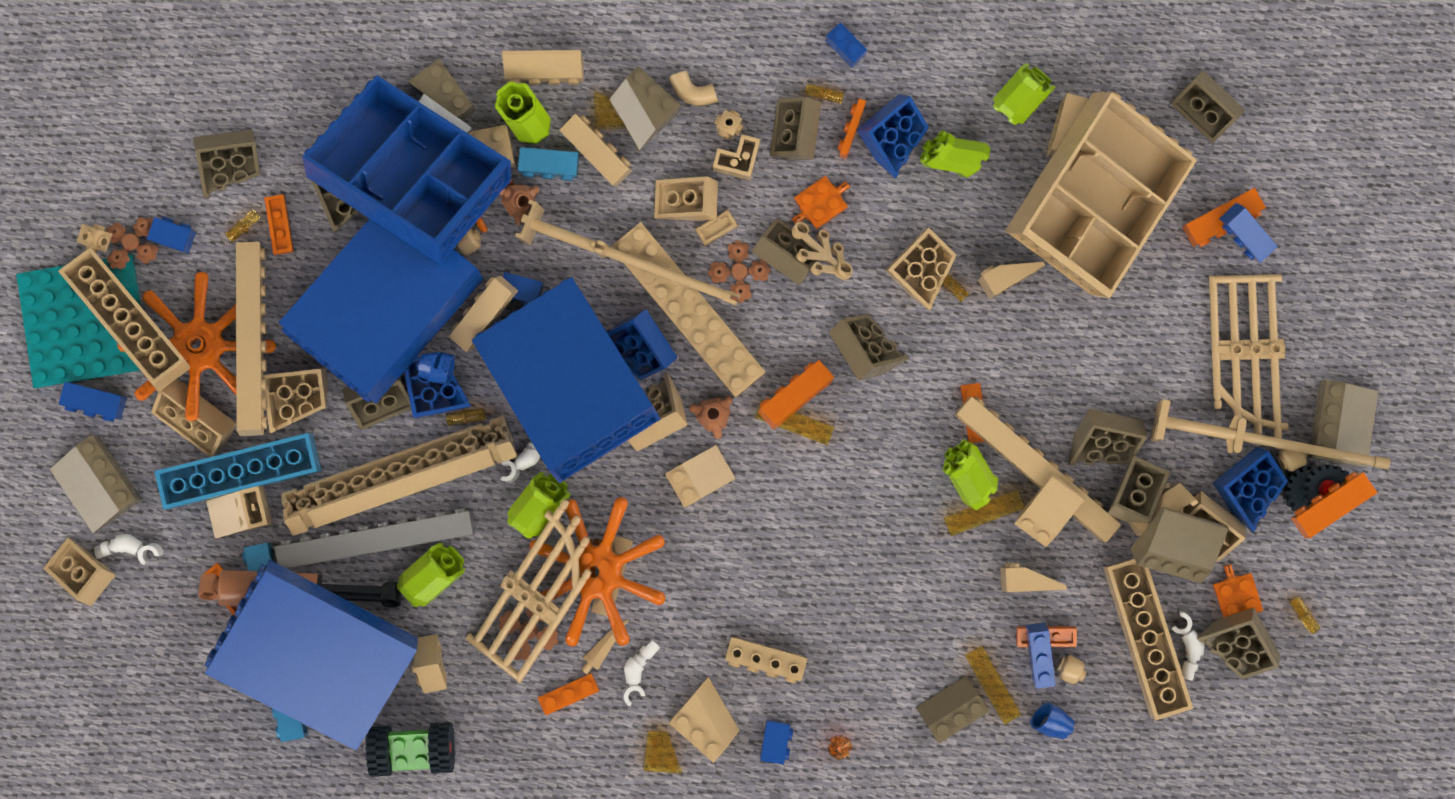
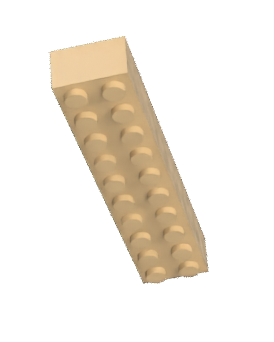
M641 222L611 246L613 249L685 275ZM623 263L735 399L766 374L764 369L698 290Z

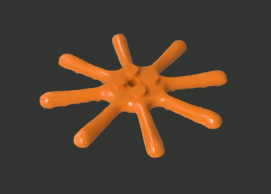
M202 271L195 275L194 317L188 323L179 321L153 291L148 290L142 295V300L173 328L174 334L169 341L191 367L188 370L190 376L185 409V418L188 421H196L199 417L200 375L205 369L214 370L236 395V376L220 362V357L223 353L227 351L236 352V341H226L222 337V331L236 320V304L217 322H206L204 314L209 277L207 273ZM263 340L267 344L266 353L274 352L276 343L273 340ZM201 342L200 347L192 348L195 343ZM117 343L118 350L125 352ZM147 380L135 390L134 395L136 399L144 401L156 389Z
M618 497L614 501L601 543L593 545L589 541V544L585 547L584 552L579 558L580 577H582V573L586 569L591 570L592 573L580 591L581 600L565 637L566 644L571 647L578 644L590 604L596 598L603 602L617 644L625 646L629 643L630 637L612 598V593L616 588L627 590L659 606L665 602L666 597L663 592L628 580L621 574V568L625 563L662 548L665 541L661 535H655L620 555L612 551L613 540L628 506V501L624 497ZM574 499L568 500L569 505L565 509L570 523L576 515L581 517L577 502ZM582 517L574 531L579 543L584 537H588ZM534 539V540H532V541L530 542V544H529L530 550H531V548L533 547V545H534V543L536 542L537 539ZM544 543L537 554L548 558L554 547ZM561 551L555 561L566 564L570 555ZM597 567L599 569L598 576L595 575V569ZM572 574L570 579L563 582L552 600L572 590ZM546 589L540 593L546 596L549 589Z

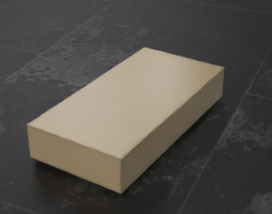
M726 210L717 216V220H709L696 228L695 231L704 246H707L737 228L738 225L730 211Z

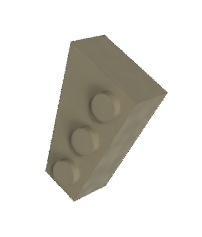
M439 59L407 81L412 88L423 95H427L460 120L476 111Z

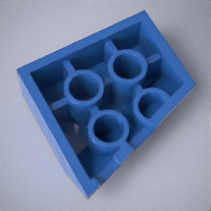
M898 94L857 129V132L876 162L891 176L897 178L903 163L906 164L912 149L917 147L929 126L911 96Z
M646 309L619 322L606 331L632 373L639 380L666 369L678 358Z
M420 356L416 357L404 371L413 418L419 419L472 407L454 374L452 381L448 385L433 383L420 378L418 369H416V363L420 360Z
M1256 447L1212 484L1230 511L1254 533L1257 523L1261 517L1264 518L1267 508L1272 501L1277 499L1288 480L1270 452Z

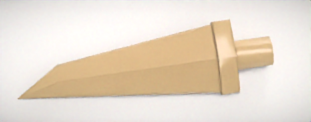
M628 620L623 621L624 626L627 624ZM612 629L583 657L587 663L581 670L586 674L593 667L597 670L601 667L602 662L616 640Z

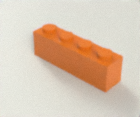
M1253 188L1184 225L1182 228L1192 246L1195 247L1199 244L1201 248L1211 242V237L1216 235L1217 238H1220L1227 234L1223 230L1222 226L1224 224L1219 218L1236 202L1245 207L1254 219L1261 216V211L1266 207L1256 189Z
M820 360L816 363H809L804 368L805 372L801 375L798 373L789 380V385L786 387L781 386L775 391L773 398H766L761 402L758 413L773 430L833 382L834 376Z
M1354 471L1345 477L1346 481L1341 484L1336 483L1328 488V493L1323 496L1322 494L1317 495L1311 500L1312 503L1307 507L1303 505L1294 511L1295 515L1291 517V520L1304 538L1313 537L1378 493L1364 472L1356 473Z

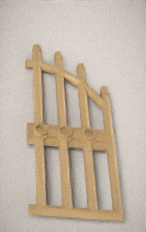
M1282 275L1209 276L1215 409H1221V398H1223L1234 411V416H1239V419L1243 417L1254 424V434L1261 435L1262 427L1274 429L1275 438L1282 439V430L1288 431V423L1281 422L1279 359L1285 358L1284 339H1278L1276 282L1282 281ZM1256 282L1268 283L1270 339L1258 340ZM1217 283H1229L1231 340L1219 341ZM1237 283H1248L1250 340H1239ZM1251 359L1253 414L1241 407L1240 360ZM1259 359H1271L1273 421L1262 419ZM1220 360H1232L1233 398L1221 385Z
M566 499L560 503L554 514L550 510L546 512L545 517L549 522L516 573L510 570L503 579L500 587L504 589V592L477 634L473 636L470 633L466 637L469 643L519 683L522 682L592 573L591 570L586 569L582 573V577H580L579 558L584 552L585 547L589 544L590 539L584 537L580 541V545L575 548L571 537L576 526L580 523L581 517L576 515L567 528L559 521L564 510L569 505V501ZM555 527L561 534V538L532 583L529 584L522 577ZM566 545L570 558L546 596H544L536 589ZM572 572V590L559 608L552 602V599L569 573ZM510 595H512L519 603L490 648H488L481 640ZM527 607L534 614L503 660L496 654V651L524 608ZM541 618L549 626L518 672L510 664Z

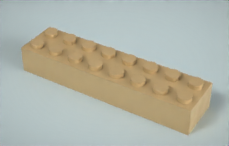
M91 247L58 271L158 392L191 368Z
M1134 557L1104 566V573L1150 718L1159 720L1193 709L1149 568L1137 565Z

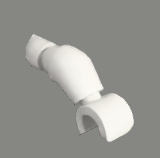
M531 440L530 443H527L523 452L514 458V462L509 460L501 461L502 465L511 466L512 472L507 477L502 476L500 480L508 483L514 482L518 479L520 470L523 471L537 464L540 455Z
M131 534L116 535L111 541L102 542L99 546L94 547L97 559L111 555L113 551L115 553L126 552L132 555L138 554V559L143 565L147 564L150 560L147 557V550H151L154 556L163 555V549L159 544L149 543L143 546V542Z
M1179 611L1180 617H1184L1187 620V624L1182 628L1173 625L1171 628L1174 632L1183 634L1181 638L1185 645V657L1187 660H1184L1182 674L1184 679L1193 681L1195 671H1197L1199 665L1197 661H1200V657L1204 655L1205 647L1204 642L1201 643L1197 639L1199 635L1196 631L1191 630L1192 620L1190 615L1185 611Z
M653 640L646 647L643 645L639 650L640 653L630 657L625 663L626 684L629 685L623 691V699L630 707L632 705V701L628 698L630 692L635 690L641 696H645L644 690L638 685V683H641L643 667L646 664L645 661L647 659L650 660L661 648Z

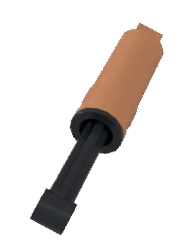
M222 570L219 576L203 574L200 576L198 597L208 601L218 598V604L221 606H238L242 597L245 598L252 580L256 582L255 578L258 571ZM296 573L347 601L381 602L384 607L395 608L401 605L402 593L397 589L398 582L388 581L383 583L382 586L322 584V574Z

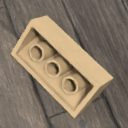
M581 50L502 51L504 78L507 83L515 82L521 84V82H529V85H540L541 82H548L549 85H559L560 82H568L569 85H578L579 82H584V58Z
M178 379L174 380L158 392L151 413L209 457L216 456L232 435L236 423L201 396L199 398L198 419L196 421H188L185 418L188 386Z

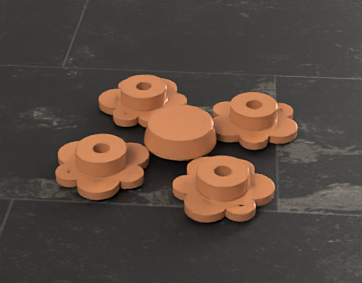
M140 217L137 219V224L133 225L135 235L125 234L127 229L122 227L120 223H114L112 227H107L106 231L112 233L110 241L113 244L122 241L124 247L121 250H113L112 254L107 257L111 268L124 269L126 263L130 261V258L127 256V250L132 251L136 248L138 252L136 257L142 263L147 264L151 260L156 259L158 247L149 242L145 243V245H139L140 240L138 238L148 236L152 225L151 218L145 219Z
M737 240L735 244L728 245L729 258L737 262L732 266L731 271L724 262L720 264L713 262L708 275L711 276L712 282L717 284L720 281L726 282V277L731 274L738 281L730 287V290L740 294V299L735 297L731 299L743 303L744 299L748 300L751 298V292L749 291L750 285L745 284L742 280L749 273L755 281L759 279L766 281L771 269L767 267L768 263L764 260L759 262L753 261L752 266L748 269L741 262L744 258H748L749 254L747 251L749 246L747 243H741V241Z
M527 609L526 615L531 619L534 613ZM506 611L504 616L499 618L501 622L499 625L500 630L512 614V611ZM518 617L509 633L512 634L514 630L520 629L521 634L528 622L523 623L521 626L520 621H518L520 617ZM535 626L527 639H533L536 636L540 640L547 627L543 631L538 632L537 626ZM556 630L544 646L546 650H551L553 645L558 644V632ZM527 640L521 647L522 651L517 653L514 658L515 660H527L532 647L528 645Z

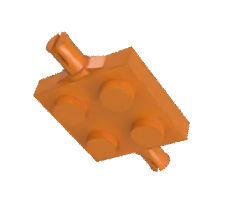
M824 176L794 197L801 213L792 218V221L796 224L806 219L811 222L816 230L848 208L842 199L841 193L850 188L849 184L845 181L836 188Z
M1232 564L1223 566L1227 578L1212 584L1223 618L1253 607L1257 613L1264 611L1252 573L1235 575Z

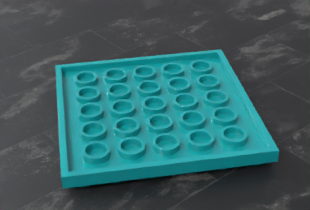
M132 254L127 255L130 261L126 263L124 269H118L117 267L113 269L107 258L101 259L141 306L134 256ZM64 266L16 274L34 389L61 385L64 382L73 383L140 371L125 352L118 350L115 339L58 272Z

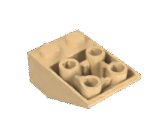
M264 486L240 490L206 501L215 539L273 524Z

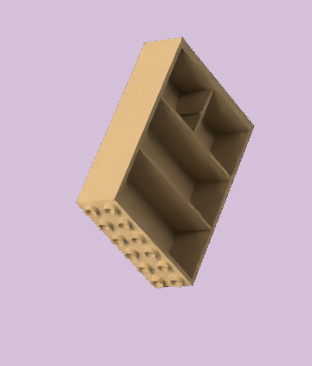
M1114 91L1092 93L1005 230V232L1092 296L1108 299L1116 290L1197 161L1192 156L1193 153L1190 150L1180 147L1176 139L1166 136L1161 127L1151 124L1147 116L1136 112V108L1133 105L1122 101V97Z

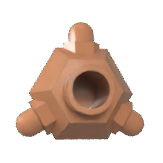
M509 185L500 193V196H502L501 202L510 217L515 218L516 225L520 226L523 224L521 222L523 214L528 216L531 208L528 202L529 200L536 201L535 197L539 192L538 186Z
M726 396L724 399L719 397L701 401L698 405H690L689 410L695 413L698 422L708 432H713L714 437L720 439L722 437L721 430L726 428L731 411L729 405L733 402V399L730 396Z

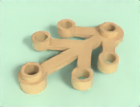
M797 222L792 228V236L795 239L804 240L815 252L800 249L796 254V258L800 262H806L807 259L825 261L830 264L822 265L820 262H815L811 267V272L816 276L823 272L835 274L841 280H848L852 275V266L844 260V247L840 243H835L830 249L829 233L826 230H820L816 238L821 242V247L808 235L809 227L807 224Z

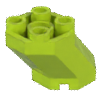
M1028 63L1022 65L993 98L995 102L993 108L1000 113H1004L1008 117V121L1014 125L1025 123L1056 88L1054 85L1050 86L1052 81L1045 73L1037 67H1033V69L1028 68L1030 65Z
M508 82L497 91L495 108L520 143L537 145L549 136L551 118L526 83Z
M942 130L935 138L927 140L923 144L922 149L924 150L919 160L925 167L956 172L960 177L968 178L980 170L982 167L980 162L982 160L987 161L991 147L983 142L955 138L951 133Z
M963 439L959 444L946 451L944 455L946 459L944 460L942 471L949 476L963 503L977 511L991 500L988 497L990 493L995 494L997 491L998 478L992 474L978 447Z
M539 472L534 476L507 512V523L526 538L538 537L549 522L545 517L546 512L550 510L554 514L560 503L564 499L568 500L571 496L570 492L567 493V483L564 481L559 483L551 473L545 476V472Z
M439 542L398 577L397 589L412 606L419 607L420 605L424 607L464 574L465 568H462L464 558L454 547L448 546L446 548L443 547V543Z

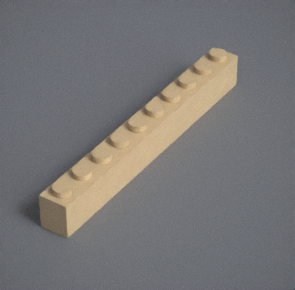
M236 242L237 432L239 436L264 435V429H267V417H264V409H267V398H264V390H267V380L263 374V371H267V362L263 360V353L267 352L266 341H263V334L267 332L266 322H263V315H266V304L263 303V297H266V286L263 285V278H266V268L263 267V260H266V250L262 248L260 242Z
M977 396L975 398L968 397L954 416L975 432L1038 488L1041 489L1050 477L1055 475L1082 495L1085 500L1072 517L1100 541L1107 543L1121 526L1117 521L1118 518L1109 515L1103 509L1104 505L1097 499L1092 500L1087 496L1089 492L1082 486L1077 487L1073 484L1074 479L1067 473L1063 475L1059 472L1057 464L1051 460L1049 462L1045 460L1043 452L1036 447L1034 449L1028 445L1029 441L1024 436H1017L1013 432L1015 429L1009 423L1005 422L1003 424L998 419L1000 416L992 409L988 411L984 407L985 403Z

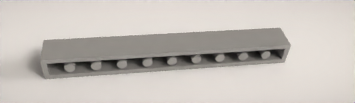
M462 508L454 510V514L447 515L446 512L435 513L434 518H427V515L415 517L416 521L408 522V519L396 520L395 525L389 526L388 522L377 524V528L370 529L369 526L358 527V531L350 533V529L338 531L339 535L331 536V533L320 534L319 539L314 540L309 536L299 538L300 542L292 543V540L280 542L281 546H275L277 564L288 569L474 535L472 512Z

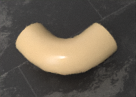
M687 71L679 72L669 77L675 93L687 104L704 106L718 102L712 83L697 87L690 81Z

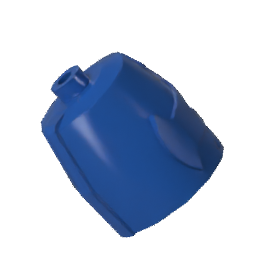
M435 352L425 353L420 356V360L416 363V369H418L420 378L446 385L452 381L455 366L454 354Z
M1047 702L1034 713L1030 720V725L1033 729L1047 737L1063 740L1073 733L1075 721L1064 710ZM1047 716V720L1041 725L1043 719Z

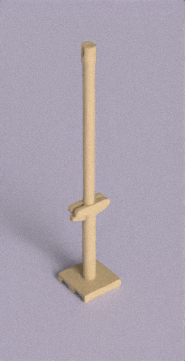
M529 200L528 202L531 208L528 216L523 214L521 222L524 224L521 234L516 232L515 235L527 245L531 246L537 231L596 253L601 258L606 259L607 256L720 298L730 304H738L737 301L731 298L740 299V294L718 288L610 248L600 240L594 241L543 222L541 218L545 210L535 201Z
M1162 399V401L1157 402L1151 441L1159 442L1163 440L1165 429L1169 428L1226 439L1227 453H1240L1243 442L1369 465L1386 470L1390 466V458L1245 432L1246 419H1239V416L1233 417L1228 428L1169 417L1168 412L1171 401Z

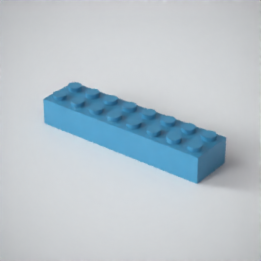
M305 433L154 472L163 510H170L256 486H267L319 473L322 470L314 436L311 433Z

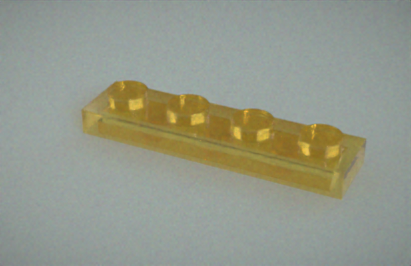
M759 404L755 419L766 422L758 413L761 407ZM796 412L778 426L827 446L835 428Z
M1015 490L991 499L988 504L977 511L973 508H968L943 519L950 536L1024 509L1018 491Z
M979 646L965 654V658L1003 724L1005 725L1021 716L1020 711L984 648Z

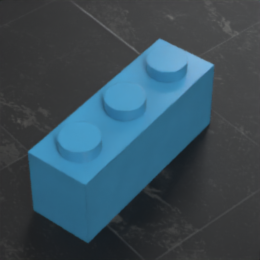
M520 147L518 172L526 178H534V175H541L543 179L552 180L553 177H561L563 181H573V178L578 179L580 155L578 152Z

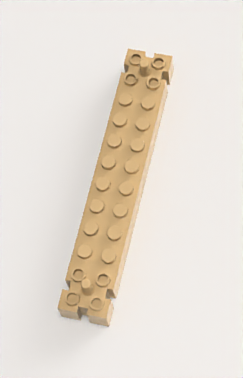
M503 415L489 420L490 424L483 426L480 423L304 485L302 490L297 491L295 488L281 493L282 505L285 508L283 509L284 521L294 536L308 531L310 526L318 528L495 465V461L500 464L501 461L505 462L516 458L517 453L510 427Z

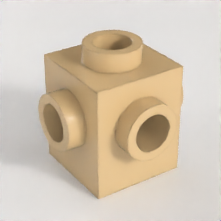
M725 110L723 114L719 113L714 123L717 125L716 131L718 135L734 140L736 135L739 136L744 127L742 125V118H740L741 115L733 110ZM729 120L733 122V124L731 126H728L725 122Z
M94 223L93 226L82 224L76 242L85 245L86 250L91 247L95 253L98 250L106 252L112 233L105 231L106 227Z

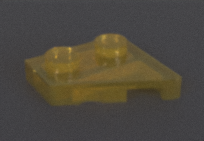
M594 92L595 129H627L609 101L610 98Z
M647 730L644 771L682 774L667 732Z

